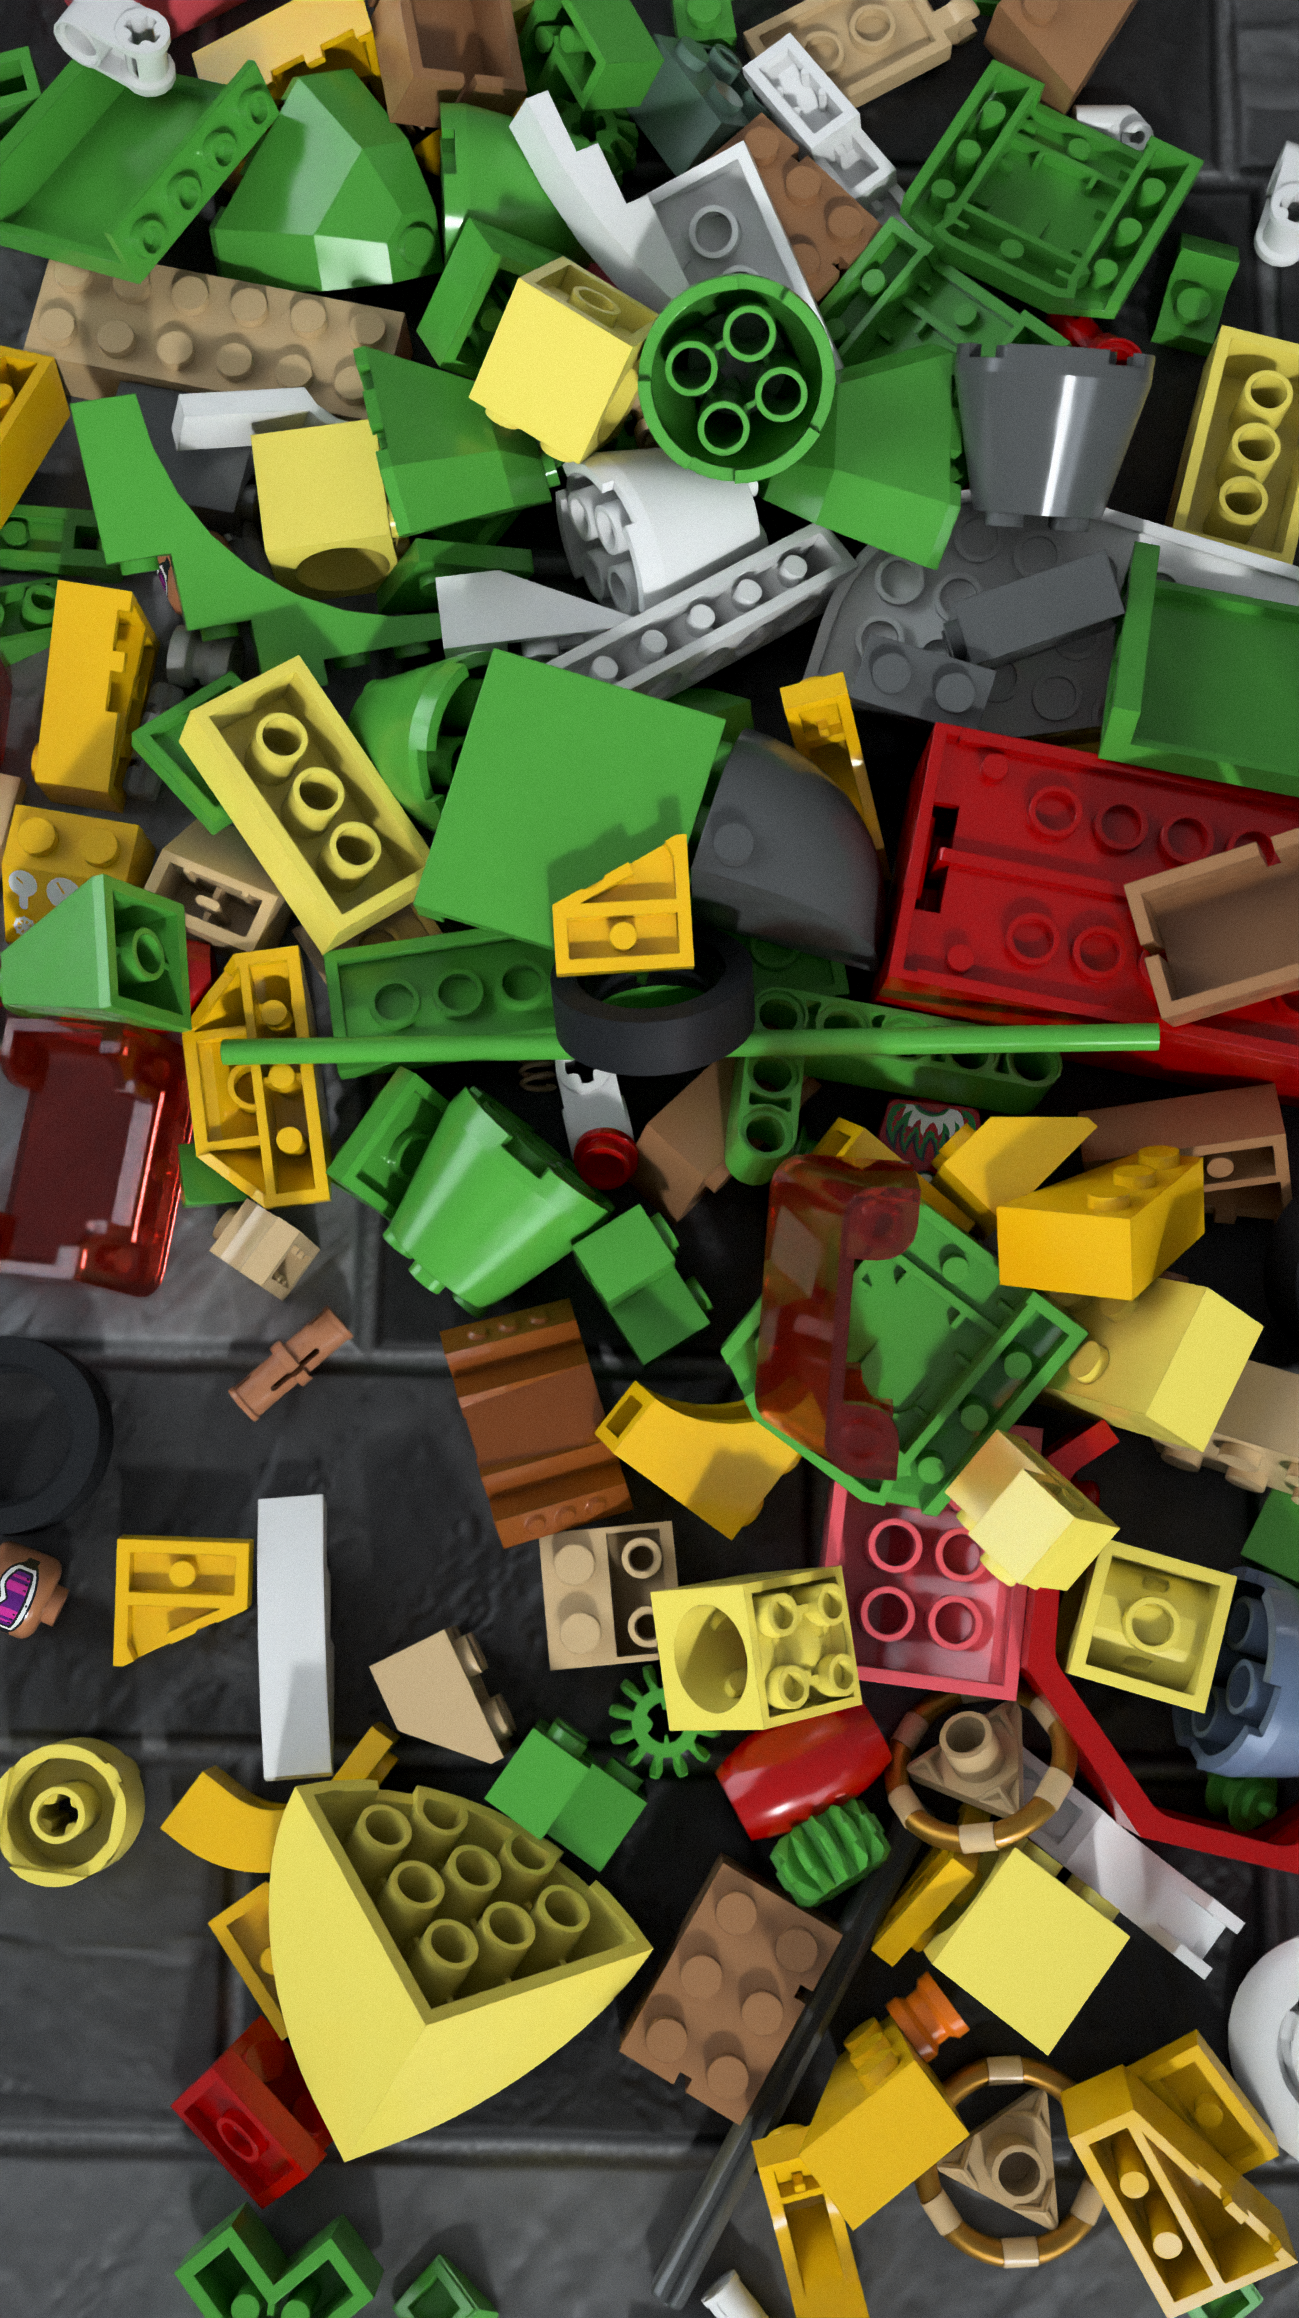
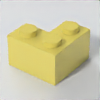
M998 1429L945 1491L961 1508L956 1514L957 1519L970 1531L968 1535L985 1551L980 1557L982 1564L1000 1581L1011 1587L1018 1583L1027 1585L1034 1590L1042 1587L1067 1591L1120 1529L1021 1436Z

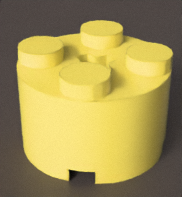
M85 1737L65 1739L40 1747L17 1761L0 1778V1850L11 1866L9 1868L23 1880L35 1885L64 1887L85 1880L119 1860L135 1841L144 1818L145 1794L137 1763L115 1746L98 1739ZM69 1797L71 1798V1806L78 1810V1819L70 1823L69 1813L59 1810V1802Z

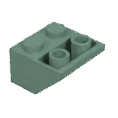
M654 33L652 39L665 60L639 107H627V111L676 177L706 161L761 112L773 122L771 119L772 113L762 105L754 90L740 73L743 67L742 63L730 49L718 43L715 46L700 44L687 36H682L681 39Z

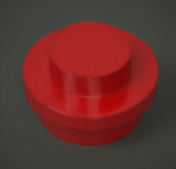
M600 1127L589 1130L578 1139L575 1145L574 1164L581 1178L594 1188L602 1190L618 1188L637 1169L639 1152L636 1143L629 1135L618 1129Z

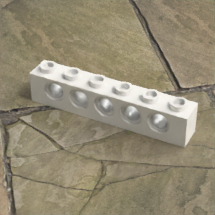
M812 523L545 664L658 699L667 700L823 614L836 587L854 573L859 564L832 530Z

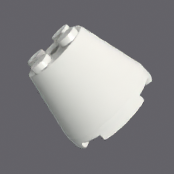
M662 448L595 452L580 464L573 461L570 463L565 462L562 465L567 476V485L565 489L555 492L558 525L564 550L575 580L584 577L591 594L598 600L601 606L635 617L768 547L767 535L759 523L753 499L758 493V481L735 484L734 481L708 478L688 468L687 470L673 461Z

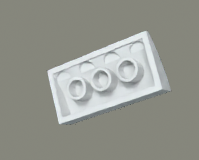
M744 140L642 196L648 195L690 286L713 276L731 273L754 274L781 283L798 294L819 318L831 345L835 371L845 368L755 160ZM726 348L724 351L727 363L720 369L723 375L727 376L735 373L740 381L749 377L748 364L750 362L736 359Z

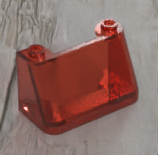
M7 1018L0 1050L2 1071L8 1082L17 1088L28 1091L29 1097L5 1213L0 1212V1277L114 1295L148 1297L160 1286L165 1274L181 1193L177 1145L190 1144L193 1130L183 1046L140 1027L123 1022Z
M814 1154L795 1155L779 1165L773 1173L770 1184L755 1383L756 1408L762 1419L773 1428L843 1473L858 1478L896 1481L899 1437L897 1426L893 1421V1399L878 1398L870 1392L863 1381L861 1363L846 1362L854 1259L887 1260L907 1250L914 1241L918 1228L921 1196L919 1181L913 1162Z

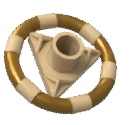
M1019 1678L1016 1701L1006 1700L984 1715L974 1711H965L953 1715L944 1723L940 1731V1743L911 1762V1755L928 1730L929 1725L938 1717L961 1704L998 1699L934 1690L915 1704L898 1725L890 1738L888 1746L893 1759L884 1769L886 1793L890 1806L903 1826L922 1841L943 1850L964 1854L996 1851L1031 1835L1059 1810L1073 1785L1077 1766V1747L1023 1679ZM1018 1704L1032 1712L1049 1735L1052 1746L1050 1767L1032 1799L1025 1806L1022 1711ZM909 1775L916 1783L1004 1819L997 1822L960 1826L940 1821L927 1813L910 1787Z
M1020 2055L985 2057L962 2067L942 2082L955 2107L968 2095L985 2086L1025 2083L1034 2087L972 2130L966 2139L914 2181L920 2204L940 2235L969 2257L989 2265L1003 2267L1004 2269L1037 2267L1067 2253L1095 2226L1104 2206L1103 2200L1086 2171L1085 2178L1077 2192L1070 2212L1060 2223L1058 2222L1047 2093L1057 2099L1062 2106L1060 2092L1077 2085V2083L1065 2073L1047 2063ZM938 2170L1049 2230L1038 2236L1000 2239L977 2231L963 2221L945 2190L941 2187Z

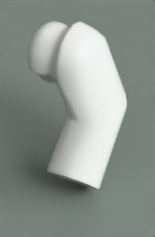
M1130 105L1073 106L1072 119L1142 153L1150 136H1154L1151 126Z

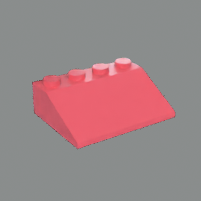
M1013 1425L1009 1429L1008 1433L1021 1436L1041 1455L1044 1428ZM829 1477L819 1567L842 1565L859 1680L1016 1701L1028 1586L1018 1583L1013 1587L1008 1586L995 1577L982 1564L980 1557L985 1551L968 1535L970 1531L957 1519L956 1514L961 1508L952 1499L936 1517L922 1514L919 1508L886 1502L885 1506L862 1502Z

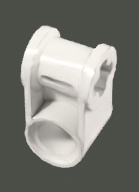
M73 0L54 24V34L58 43L72 59L83 66L101 72L128 87L135 94L144 97H156L165 94L173 87L176 80V68L171 55L167 53L171 43L170 26L166 18L158 11L147 8L134 0Z
M1286 141L1267 187L1265 196L1268 197L1254 235L1253 244L1256 254L1264 262L1277 267L1290 266L1299 261V144Z
M555 1060L556 1075L564 1109H561L573 1162L575 1145L578 1139L589 1130L600 1127L614 1128L626 1133L634 1141L624 1096L620 1094L616 1074L595 1069L593 1070V1081L581 1083V1078L578 1074H567L566 1072L575 1067V1060Z

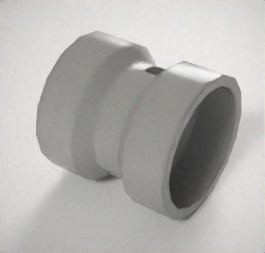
M178 625L172 634L167 653L166 669L169 684L191 689L199 682L201 685L207 686L231 670L241 680L245 659L243 638L238 635L202 642L199 629L186 631L185 625Z

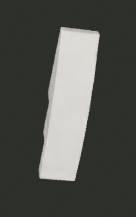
M790 32L742 67L743 75L758 99L772 113L771 119L774 124L799 147L798 159L800 161L808 155L883 226L893 216L913 230L899 214L905 192L897 184L896 168L861 129L860 113Z
M548 90L526 98L509 128L542 189L581 246L615 286L623 293L660 314L672 299L690 287L648 195L626 204L599 144H594L576 152Z
M323 1494L258 1499V1656L264 1779L268 1782L334 1776V1644L330 1638L331 1574L327 1567V1503Z

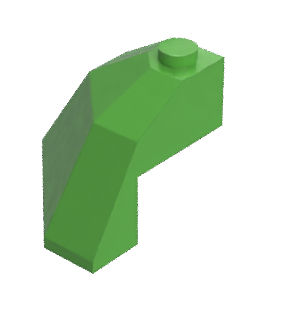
M341 68L293 77L281 98L285 103L280 110L279 116L275 119L269 132H265L255 144L239 173L243 176L227 207H220L209 227L218 276L304 292L392 284L444 272L436 208L407 137L395 123L389 122L387 112L352 68Z
M928 343L836 370V382L831 408L819 437L796 463L772 477L758 481L757 495L763 500L816 525L924 567L938 570L961 509V485L950 482V458L956 459L962 453L960 411L958 408L952 407V397L956 389L954 374L956 353L940 345Z
M367 346L353 349L356 366L364 388L362 393L372 434H377L381 450L376 451V457L399 537H410L476 517L484 522L552 502L549 488L560 485L554 458L543 450L538 451L534 437L521 429H508L498 425L485 414V407L468 398L475 381Z

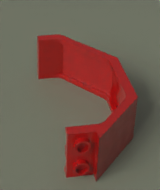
M1101 1419L1076 1427L1041 1451V1456L1070 1481L1079 1469L1120 1441L1107 1422ZM1028 1586L1019 1678L1023 1679L1077 1747L1076 1768L1107 1814L1117 1824L1142 1838L1299 1875V1799L1262 1825L1247 1832L1238 1831L1231 1825L1154 1806L1059 1667L1055 1648L1060 1590L1042 1587L1034 1590Z

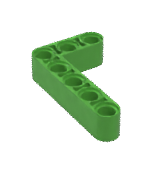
M785 987L767 988L754 998L755 1024L753 1030H768L762 1023H771L780 1029L986 1026ZM1059 1052L907 1054L908 1057L900 1055L735 1057L724 1150L725 1164L730 1174L738 1181L748 1185L766 1184L779 1174L797 1138L803 1076L1002 1113L1026 1114L1034 1110L1060 1077L1063 1067L1061 1055ZM954 1058L963 1060L970 1069L961 1067L955 1062ZM1017 1070L1025 1072L1032 1081L1022 1077ZM755 1080L770 1082L777 1088L778 1092H769L762 1089ZM748 1138H758L765 1141L773 1152H762L755 1149L749 1143Z

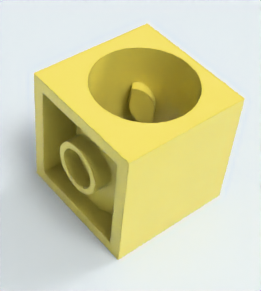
M562 256L518 278L468 398L485 407V414L498 425L508 429H521L539 440L541 449L549 456L562 462L570 463L574 461L580 464L620 434L638 396V374L642 349L646 337L659 314Z
M357 420L250 435L264 549L277 584L297 595L315 601L376 593L377 589L410 547L409 537L402 538L398 535L376 457V451L381 450L377 434H372L369 420Z
M1110 1540L1072 1586L1062 1593L1058 1609L1055 1648L1059 1667L1064 1673L1205 1714L1237 1576Z
M842 1565L748 1573L650 1592L669 1731L765 1730L863 1705Z
M1024 1838L1012 1845L1000 1848V1850L981 1852L977 1867L983 1873L980 1884L964 1905L957 1907L951 1902L939 1915L942 1919L940 1927L923 1951L932 1965L1046 2055H1049L1130 1939V1936L1113 1923L1120 1912L1118 1908L1073 1873L1065 1884L1062 1883L1056 1876L1063 1866L1028 1838Z

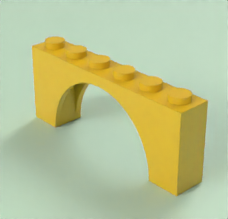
M838 1117L798 1169L812 1182L830 1209L869 1160L896 1177L967 1233L975 1225V1222L866 1128ZM636 1380L594 1432L612 1453L731 1541L742 1527L748 1526L756 1519L763 1507L764 1498L779 1478L794 1469L802 1458V1455L754 1420L744 1400L714 1405L681 1402L662 1396L646 1388Z

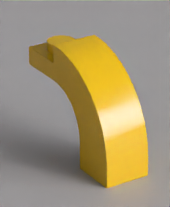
M844 673L812 676L802 680L800 683L780 688L784 711L795 749L825 771L847 794L860 813L873 839L881 863L884 881L891 880L889 864Z
M381 1721L372 1725L332 1780H378V1787H380L399 1761V1758L390 1751L400 1739V1736ZM214 1765L202 1771L160 1828L183 1847L213 1864L243 1872L270 1873L276 1836L287 1803L269 1801L251 1793L217 1765Z
M784 2125L771 2131L765 2138L751 2141L776 2233L796 2318H870L845 2220L798 2156L810 2125Z

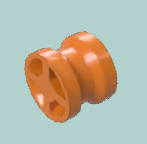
M928 1971L917 1978L916 1989L905 1998L895 1996L885 2004L892 2018L926 2064L938 2056L939 2045L947 2038H960L970 2030Z

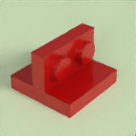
M262 2014L170 2105L262 2210L308 2177L327 2156L324 2150L333 2141L301 2074L292 2047L285 2040L281 2041L273 2026Z

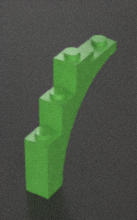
M135 393L70 403L106 566L120 564L122 576L160 570L158 557L169 556L185 630L199 629L202 642L238 636L237 622L247 621L259 675L300 655L318 684L325 686L329 685L324 665L325 659L333 658L335 670L356 667L371 663L369 651L393 647L395 659L431 653L429 641L442 638L439 613L387 616L342 610L297 595L251 569L210 534L176 491L151 444Z

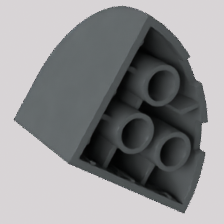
M744 728L738 736L724 768L691 867L693 921L877 974L885 943L887 921L886 888L881 863L873 839L860 813L839 785L811 759L769 735Z

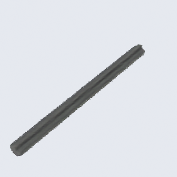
M922 1803L927 1813L935 1818V1812L929 1806ZM895 1812L885 1829V1833H883L891 1847L887 1860L882 1863L880 1868L871 1872L867 1878L857 1883L837 1922L843 1933L841 1941L813 1992L805 1987L802 1989L806 2005L742 2124L739 2126L735 2122L733 2123L651 2282V2294L661 2303L672 2309L681 2310L688 2301L757 2166L751 2141L765 2138L771 2131L776 2129L860 1966L877 1929L881 1925L923 1843L920 1838L903 1826Z

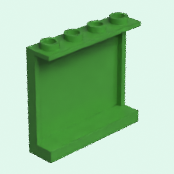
M72 59L0 142V245L141 284L279 116L280 112L256 62L247 60L227 85L176 74L173 87L165 94L156 97H144L135 94L128 87L101 72L83 66Z
M1135 541L1120 590V598L1125 614L1115 625L1098 758L1299 797V606L1157 580L1160 546Z
M494 648L413 905L418 915L443 923L445 918L555 951L553 904L579 889L590 887L602 880L604 875L627 862L630 864L662 846L665 840L676 834H687V850L690 842L699 844L711 808L710 805L702 803L709 779L720 782L733 747V743L721 740L726 719ZM689 869V883H690V884H691V869ZM650 972L627 974L636 976V982L646 985Z

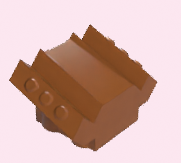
M570 1298L440 1331L444 1355L453 1377L463 1417L467 1421L477 1455L476 1461L480 1477L489 1499L493 1521L503 1549L634 1509L619 1457L612 1453L594 1434L606 1418Z

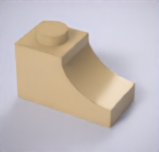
M249 1198L244 1201L240 1208L232 1206L221 1217L212 1233V1237L217 1241L209 1250L283 1302L320 1251L301 1231L282 1218L268 1212Z

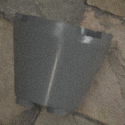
M1008 343V345H997L995 357H981L982 344H957L954 374L972 509L985 511L984 525L1023 527L1025 515L1049 516L1047 527L1051 530L1089 532L1090 519H1102L1152 386L1156 356L1133 353V357L1127 358V366L1116 365L1117 352H1111L1108 349Z

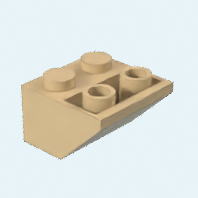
M198 819L193 821L162 849L143 888L184 904L186 938L212 944L216 954L228 959L236 953L278 948L294 913L237 828L228 825L215 835H212Z
M672 1521L561 1531L539 1538L550 1671L659 1660L650 1592L678 1587Z
M454 1625L369 1666L398 1731L489 1764L504 1758L513 1746L509 1737L513 1736L512 1732L517 1730L516 1724L503 1696L500 1693L491 1698L480 1676V1673L488 1669V1664L472 1632L462 1636L458 1626Z

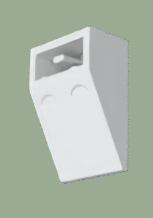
M500 570L435 577L443 648L446 659L467 652L493 651L494 648L535 661L547 663L633 618L630 615Z

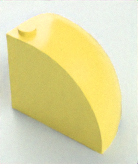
M367 1779L332 1780L295 1786L282 1815L276 1836L269 1882V1935L277 1994L285 2027L301 2074L344 2163L438 2126L475 2107L527 2074L563 2047L596 2018L624 1989L653 1950V1947L634 1920L606 1888L597 1880L588 1886L578 1875L559 1861L564 1852L545 1838L539 1840L514 1820L494 1809L461 1796L417 1785L414 1792L409 1794L392 1790H381L378 1787V1780Z

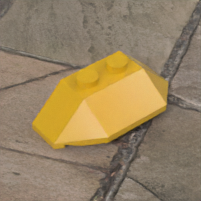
M298 945L233 954L224 967V972L192 1014V1030L182 1032L196 1157L266 1210L332 1201L331 1177L325 1173L331 1165V1139L321 1064L223 1065L220 1056V1046L223 1039L318 1037L300 948Z

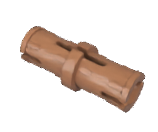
M328 1305L286 1343L278 1340L269 1348L272 1355L235 1387L232 1386L228 1390L237 1405L254 1422L297 1383L304 1387L313 1379L310 1372L347 1340H351L354 1337L352 1332Z

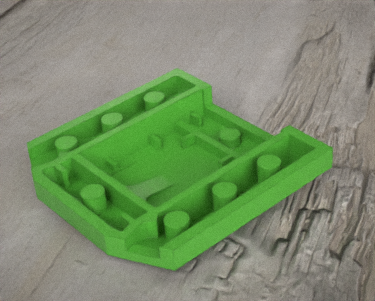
M993 59L903 197L899 214L915 233L936 247L940 261L1048 314L1115 319L1194 185L1204 160L1152 135L1142 153L1041 104L1040 100L1045 87L1044 83Z
M893 216L888 219L819 305V310L845 368L928 343L940 345L955 353L959 343L982 344L981 357H995L997 345H1008V343L1072 347L1069 340L1025 309L1019 314L963 273L938 259L939 253L934 245ZM955 389L952 397V407L959 409L957 389ZM963 434L962 453L956 459L950 458V482L961 485V490L969 482Z
M868 1160L725 1340L720 1352L726 1364L730 1365L744 1394V1401L753 1419L862 1502L885 1506L886 1502L919 1508L922 1514L937 1517L951 1500L945 1493L946 1489L997 1429L1005 1432L1009 1431L1087 1337L1089 1332L1081 1322L1043 1290L1000 1285L999 1260L995 1253L896 1177Z

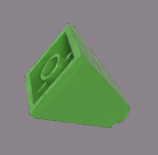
M106 874L92 876L1 952L0 997L3 1000V1004L37 1014L180 1033L191 1031L184 904Z

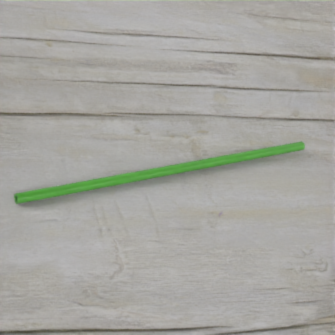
M1159 1023L752 1030L747 1040L726 1057L1157 1051L1160 1045ZM556 1033L223 1039L220 1046V1056L223 1065L575 1060L563 1050Z

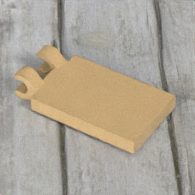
M805 0L743 32L744 48L752 61L790 32L851 104L858 108L950 60L952 45L965 44L977 35L978 30L973 24L972 19L978 17L980 11L973 0H951L936 11L933 10L928 0Z

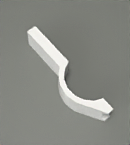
M305 387L179 394L171 429L176 450L181 451L252 446L250 435L348 421L336 418L316 404Z
M1023 1747L1025 1806L1032 1799L1049 1767ZM1071 1786L1057 1813H1054L1042 1827L1027 1836L1076 1877L1118 1908L1124 1916L1204 1980L1213 1968L1202 1959L1226 1927L1235 1934H1238L1245 1922L1216 1899L1184 1877L1121 1825L1117 1824L1104 1810L1073 1786Z

